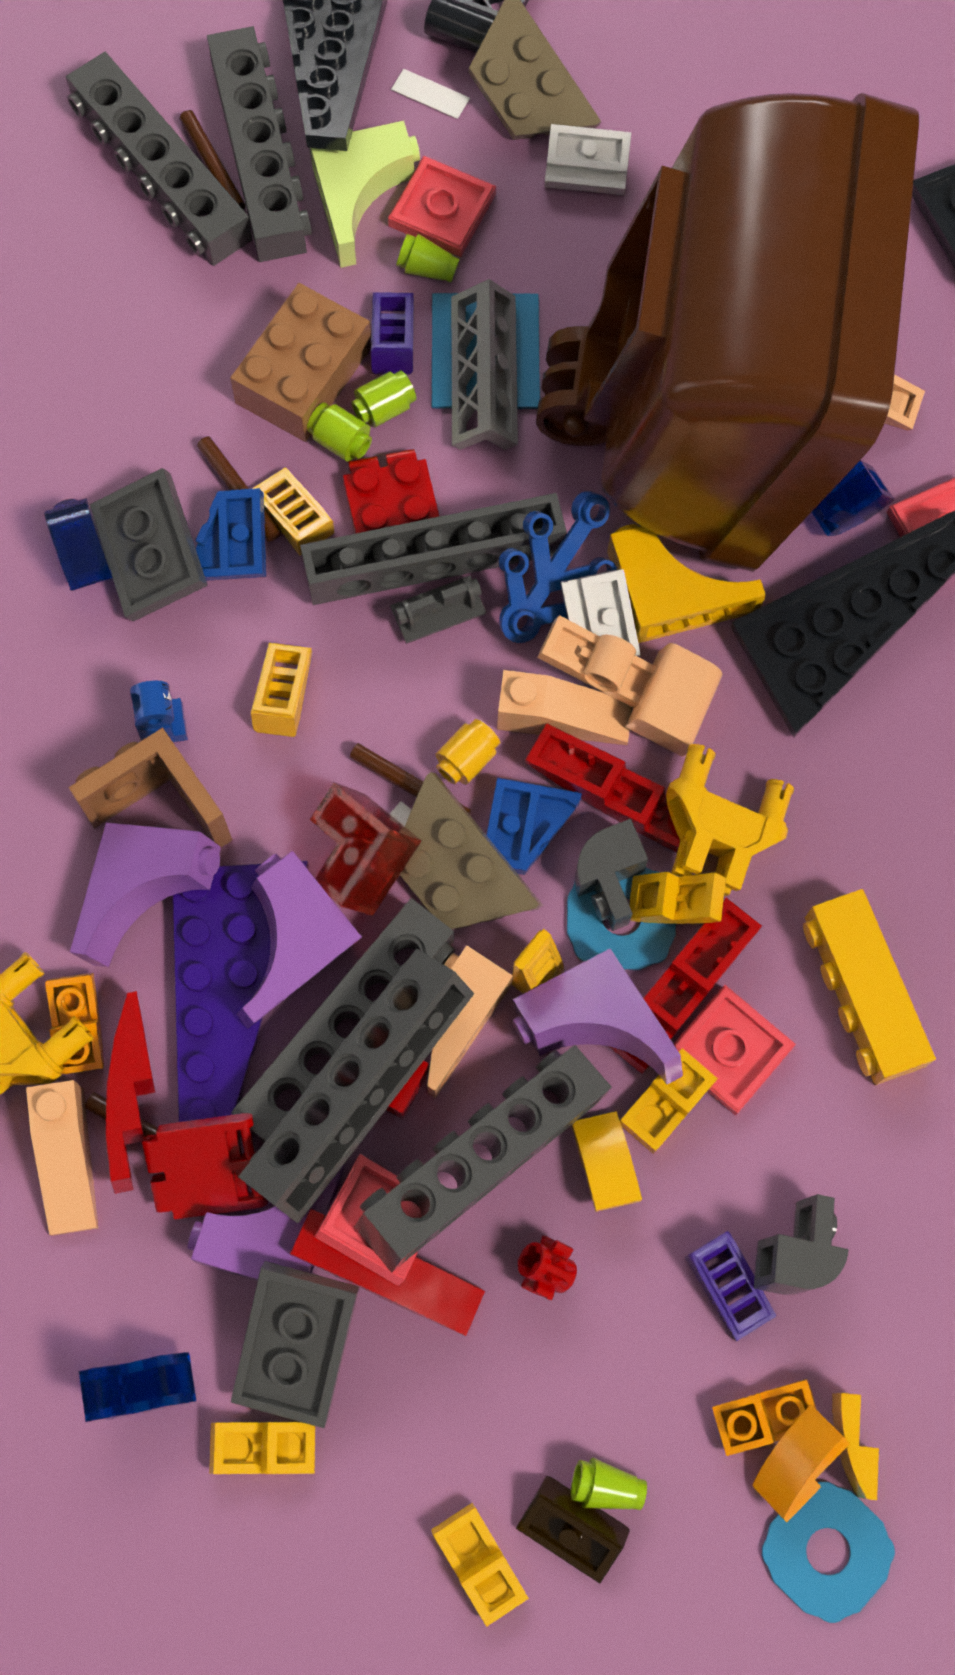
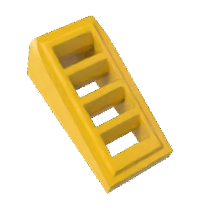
M286 467L252 488H260L264 492V509L299 556L302 555L300 545L325 540L335 533L332 519ZM283 483L287 485V488L272 498L268 497L267 493ZM293 494L296 499L280 509L276 506ZM300 506L304 507V510L290 519L286 517V515ZM310 516L313 519L312 522L299 530L295 527Z
M277 643L268 644L251 709L254 731L288 737L296 736L312 657V648ZM280 662L295 664L298 667L297 669L277 667L275 664ZM273 679H278V680L294 681V683H293V684H290V683L274 682V681H272V680H273ZM271 695L290 699L289 701L269 698V696Z
M544 928L542 931H538L514 961L512 986L523 994L564 973V964L552 935Z

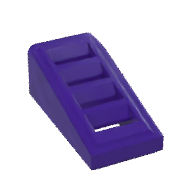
M373 292L372 372L374 374H385L391 371L394 374L401 370L406 375H409L413 372L414 293ZM381 311H405V314L381 313Z
M726 1231L684 1257L735 1342L777 1316L764 1292L754 1289L755 1276L729 1231ZM724 1251L728 1260L709 1271L705 1262ZM735 1268L739 1276L718 1288L714 1280ZM745 1285L749 1293L728 1306L724 1297ZM755 1301L760 1310L738 1323L733 1314Z

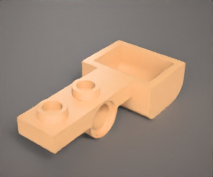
M560 615L554 620L537 656L542 661L632 707L633 710L625 727L682 757L687 754L688 746L694 743L723 675L722 671L715 664L674 643H669L661 649L654 663L651 664L636 656V649L626 640L608 634L598 636Z

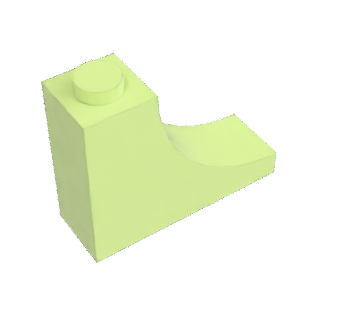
M404 121L352 132L347 151L310 148L312 169L341 268L356 265L355 234L367 208L385 191L409 181L414 173V162L420 161L417 139L415 136H408Z

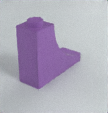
M106 822L70 953L94 966L109 967L113 954L123 935L147 909L177 893L190 890H210L213 876L218 871L220 865L219 853L221 847L200 831Z
M293 851L282 859L276 853L255 869L259 877L256 878L251 888L258 897L267 917L271 944L268 967L263 981L253 998L236 1014L247 1029L362 938Z
M611 949L513 999L517 1017L512 1019V1024L523 1044L532 1042L540 1056L567 1046L583 1044L603 1045L623 1050L643 1060L660 1075L666 1085L683 1076L680 1053Z
M346 1162L310 1209L324 1215L327 1214L337 1195ZM276 1206L262 1212L242 1216H225L206 1212L203 1223L196 1221L189 1237L188 1249L193 1250L191 1260L258 1281L260 1269L265 1261L313 1273V1265L290 1255L310 1209L298 1224Z

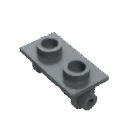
M470 575L390 605L406 644L486 614L479 596L482 595L480 585L477 579H471Z

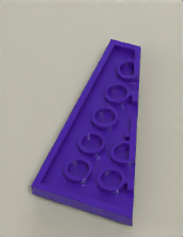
M301 861L308 869V861ZM261 864L219 866L218 871L213 876L210 890H190L173 895L179 1122L232 1115L231 1112L241 1099L245 1077L251 1057L254 1055L263 1017L247 1029L236 1014L253 998L259 989L270 957L271 941L267 917L258 897L251 888L256 878L259 877L255 869Z

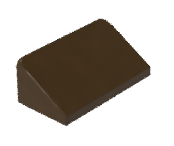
M550 1476L544 1478L516 1526L518 1531L599 1584L624 1548L630 1532L626 1525L599 1508H583L581 1502L571 1499V1490Z

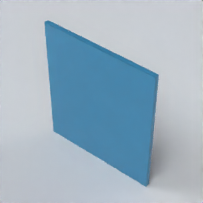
M432 293V408L452 409L451 297L458 293ZM512 293L516 296L517 409H538L540 400L539 294ZM477 301L466 306L467 323L477 308ZM474 335L466 348V359H469L477 346V335ZM477 372L473 374L466 386V396L468 397L477 384Z

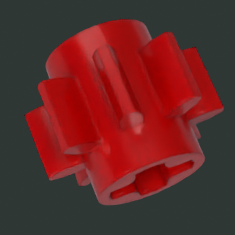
M545 1235L542 1236L540 1243L532 1242L522 1250L518 1259V1271L522 1276L526 1277L521 1287L548 1300L553 1299L555 1292H566L573 1285L577 1275V1266L573 1260L569 1259L574 1249Z

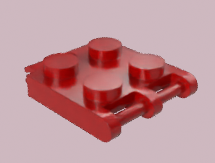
M415 449L385 454L387 466L381 468L377 456L348 462L350 474L343 475V482L355 534L439 517L426 459L417 460Z
M251 1113L161 1124L158 1126L156 1134L144 1137L142 1145L148 1173L164 1172L152 1176L150 1181L156 1212L172 1211L175 1220L205 1216L206 1212L219 1214L262 1208L268 1205L269 1201L252 1187V1192H249L248 1184L238 1177L256 1153L254 1152L250 1128L254 1125ZM239 1130L241 1131L242 1142H243V1147H244V1152H245V1153H243V1154H242V1152H241V1146H240V1141H239V1138H240V1132H239Z

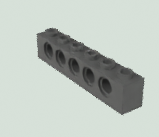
M254 26L207 35L212 67L259 262L307 253L305 236L312 235L307 210L299 211L297 203L298 201H303L299 176L291 177L289 171L290 167H295L290 141L283 143L281 134L287 133L282 108L274 109L272 102L278 100V93L274 75L266 76L264 69L270 67L266 43H258Z
M106 51L66 75L71 93L67 96V99L73 111L79 118L85 116L90 121L91 129L102 145L108 143L113 148L115 158L125 172L132 171L137 176L138 184L146 197L150 200L155 198L161 204V210L169 224L174 228L179 226L184 231L186 241L196 255L200 256L203 254L215 266L253 240L249 216Z
M557 493L302 544L300 546L312 605L499 567L500 555L509 548L522 551L531 561L529 535L523 529V521L526 515L532 511L545 513L553 521V531L548 537L551 557L567 534ZM542 518L537 519L533 524V531L535 533L539 532L543 527ZM517 555L513 556L509 561V565L519 563V558Z
M410 898L233 1109L232 1115L251 1113L254 1125L250 1128V1131L265 1143L277 1128L281 1119L289 1112L280 1110L277 1107V1098L280 1093L287 1089H294L302 1095L306 1091L312 1079L317 1076V1074H312L306 1069L308 1060L318 1053L326 1054L330 1058L334 1055L341 1042L345 1039L336 1033L338 1024L346 1018H354L358 1021L363 1018L373 1001H370L365 996L367 989L375 983H383L388 986L401 967L395 961L396 954L402 949L410 948L416 950L417 948L444 965L450 955L455 952V948L451 946L454 943V931Z
M416 948L409 959L398 969L395 977L377 1000L370 1005L368 1011L356 1027L341 1042L338 1050L324 1068L312 1079L309 1087L281 1119L279 1125L267 1141L252 1156L249 1164L238 1177L298 1224L474 995L473 991L455 971Z
M576 1045L572 1046L562 1055L557 1050H554L536 1066L539 1073L530 1081H527L524 1076L517 1079L502 1093L506 1100L496 1108H493L490 1103L483 1106L467 1121L471 1125L467 1131L460 1136L455 1131L449 1133L432 1149L436 1153L433 1158L424 1165L419 1159L415 1160L396 1177L400 1182L399 1185L389 1193L380 1188L360 1205L363 1214L354 1227L391 1272L395 1271L590 1111L609 1092L612 1086ZM542 1090L553 1092L557 1096L559 1104L549 1102L544 1097ZM508 1117L520 1119L526 1127V1132L514 1129L510 1125ZM480 1144L488 1148L491 1152L492 1160L480 1158L475 1153L473 1145ZM446 1172L452 1175L457 1182V1188L450 1189L443 1186L438 1179L437 1173ZM401 1202H414L420 1208L422 1217L411 1218L407 1216L401 1208Z

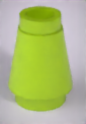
M419 233L417 237L407 234L396 266L405 269V274L452 282L460 259L452 256V254Z
M594 1457L589 1462L584 1460L578 1461L571 1483V1499L581 1502L583 1508L636 1510L643 1508L647 1494L646 1480L639 1479Z

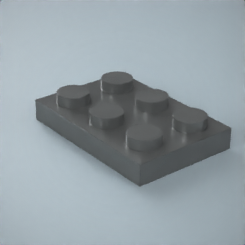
M161 468L89 504L126 618L134 622L208 586L171 473Z
M265 1261L260 1269L230 1403L325 1428L359 1286Z

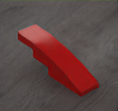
M548 723L545 725L525 759L526 764L565 790L581 793L583 801L619 822L631 819L636 832L677 853L680 838L668 810L665 787L626 769L625 761Z
M725 898L723 901L721 922L704 923L643 998L670 1040L762 927L761 924L728 898ZM608 1046L641 1074L649 1067L647 1063L638 1057Z
M137 991L128 992L114 1036L107 1080L106 1142L110 1181L114 1194L134 1190L126 1145L144 1141L137 1096L155 1093Z
M310 1209L291 1250V1256L329 1272L348 1283L359 1286V1288L371 1292L381 1299L463 1336H467L485 1293L484 1290L416 1257L405 1280L397 1286L315 1238L314 1236L325 1215Z

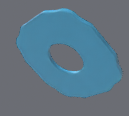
M646 867L644 872H642V873H640V874H637V875L660 873V872L653 871V870H651V869H649V868ZM633 876L619 881L627 899H630ZM574 882L567 897V935L573 945L576 956L580 960L585 962L611 949L624 970H642L652 964L661 963L666 959L669 948L676 937V924L641 922L637 930L629 935L613 934L606 929L596 914L591 896L596 894V892L592 891L578 897Z
M823 1481L818 1482L821 1488L787 1523L779 1514L769 1524L761 1553L773 1582L804 1613L819 1617L829 1623H837L847 1616L860 1612L888 1578L890 1564L894 1559L895 1548L893 1542L888 1537L883 1521L852 1491ZM824 1528H831L840 1532L847 1540L850 1550L847 1565L843 1570L833 1575L817 1572L809 1563L806 1553L810 1537L816 1531Z

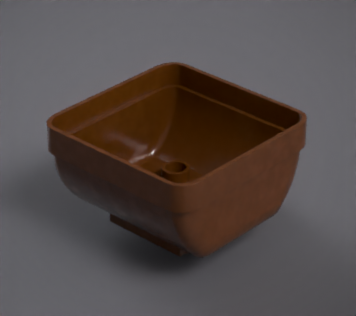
M802 93L767 94L742 98L707 109L699 117L672 168L661 166L607 265L601 302L588 326H571L560 329L549 338L546 362L549 368L543 373L541 386L545 396L539 400L536 416V425L540 432L560 443L574 446H595L606 442L601 475L602 490L612 503L634 522L668 540L699 549L700 559L754 572L868 453L876 442L887 418L893 392L919 131V112L915 108L865 93L856 95L852 101L832 96Z

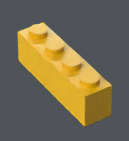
M860 889L812 906L804 917L806 920L803 923L804 934L812 949L817 948L824 963L820 966L822 978L830 991L835 990L841 1007L838 1008L839 1018L847 1033L853 1032L859 1050L856 1051V1057L863 1074L866 1077L871 1075L876 1086L925 1068L935 1061L936 1057L864 890Z

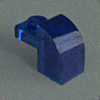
M860 460L811 513L827 536H836L866 522L895 499L874 467Z
M87 498L81 500L66 499L54 505L53 509L44 512L55 550L71 591L113 578Z
M189 1352L154 1356L130 1363L79 1371L85 1422L126 1417L197 1401Z

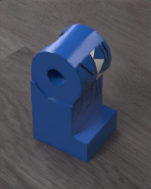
M158 680L145 681L130 688L134 709V723L141 741L162 727L173 743L188 740L183 703L181 698L171 699L170 687L167 682Z

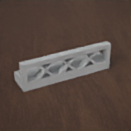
M488 279L451 297L452 446L460 450L483 440H488L504 450L518 445L516 296ZM477 301V308L467 323L466 306ZM474 335H477V346L469 359H466V348ZM477 372V384L468 397L466 396V386L473 374ZM476 409L478 411V427L467 431L466 424Z

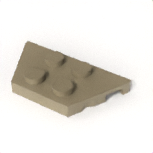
M504 0L469 67L468 73L513 140L533 138L537 134L550 135L551 124L597 128L601 123L600 118L521 0Z
M430 772L426 775L390 859V863L428 911L452 930H457L481 922L502 919L505 916L538 910L542 907L543 904L437 774Z

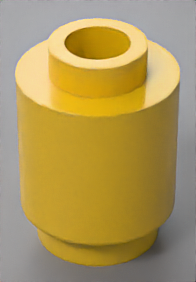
M474 719L470 724L465 723L436 752L435 757L439 762L436 765V769L451 784L455 785L459 781L467 785L496 755L495 749L500 744V740L489 726L478 719Z

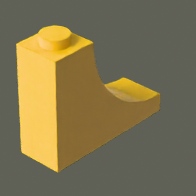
M637 524L625 525L617 529L615 533L610 534L607 554L609 560L616 565L617 569H624L638 643L742 617L762 607L766 593L761 579L747 582H727L696 573L676 560L666 550L655 533L642 526L639 527Z

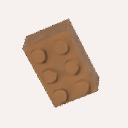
M298 283L230 377L235 404L306 442L311 436V433L307 431V424L314 410L323 402L330 406L334 403L371 350L370 321L307 286Z

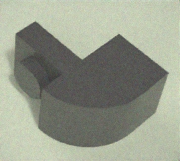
M631 819L595 833L583 846L575 873V887L578 897L595 891L596 894L592 895L591 899L596 914L601 921L608 920L612 931L629 925L632 911L619 881L644 872L648 862V857Z
M816 1194L797 1201L793 1237L777 1234L758 1241L754 1289L782 1295H794L823 1287L838 1277L846 1264L849 1249L831 1245L837 1230V1217L834 1214L835 1198Z

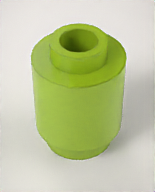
M400 370L394 374L389 371L354 390L355 400L351 401V405L358 419L365 423L368 422L371 427L376 428L409 410L410 404L415 402L417 397L409 378L403 371Z
M325 402L321 403L314 410L307 424V431L313 435L315 442L346 462L352 461L355 457L357 459L362 458L372 442V437L369 436L370 426L337 404L330 406Z

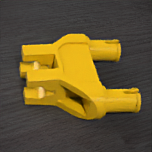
M690 744L687 748L680 776L669 783L666 793L668 810L680 838L679 848L671 873L679 877L690 876L692 873L699 874L702 872L707 854H713L719 857L715 873L726 878L724 896H728L731 890H741L753 855L786 839L788 828L784 818L791 795L794 792V787L788 783L783 790L784 781L778 779L767 780L758 813L707 791V788L704 786L716 753L711 748H708L706 754L703 755L704 745Z
M24 952L19 959L0 974V1095L13 1085H42L55 1082L62 1076V1071L64 1070L62 1065L83 1046L94 1039L90 1032L87 1033V1027L77 1017L73 1016L64 1027L44 1044L37 1040L13 1006L15 1004L13 999L36 979L45 974L43 969L39 967V964L27 952Z

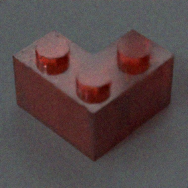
M333 782L310 818V821L337 843L315 879L329 897L341 907L373 916L416 851L421 840L366 794Z

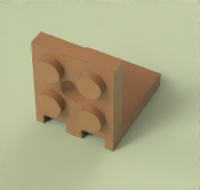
M163 727L139 743L130 742L124 745L115 753L114 759L100 768L94 766L83 771L76 778V783L68 787L95 829L170 781L212 841L222 848L233 840L223 813Z

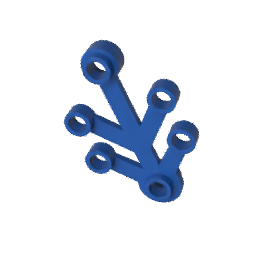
M585 491L576 496L571 506V513L575 522L551 559L548 537L553 531L551 517L540 511H532L526 515L523 521V529L529 535L535 583L527 595L522 576L529 567L527 555L515 548H509L503 551L499 557V567L505 574L509 601L500 613L499 625L501 632L507 639L515 643H525L538 634L541 625L554 622L559 615L568 619L564 602L542 606L551 592L562 590L560 582L597 574L600 566L604 564L607 567L606 572L617 570L616 565L604 557L594 558L586 565L566 569L593 528L601 527L608 520L610 505L604 496L592 491ZM598 504V514L595 518L591 519L590 510L594 505ZM542 518L543 527L539 532L535 533L533 531V524L537 519ZM517 555L519 558L518 566L510 570L509 561L513 556ZM526 615V624L523 628L518 629L517 622L519 618Z

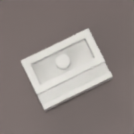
M551 124L544 187L624 195L631 132Z
M624 569L560 582L569 621L598 636L608 634L620 637L634 646L636 656H641Z

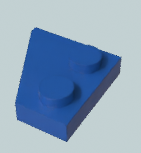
M260 488L217 491L209 509V519L202 525L195 540L198 543L196 551L206 581L266 577L264 492Z
M497 778L486 836L518 874L525 875L579 806L582 794Z

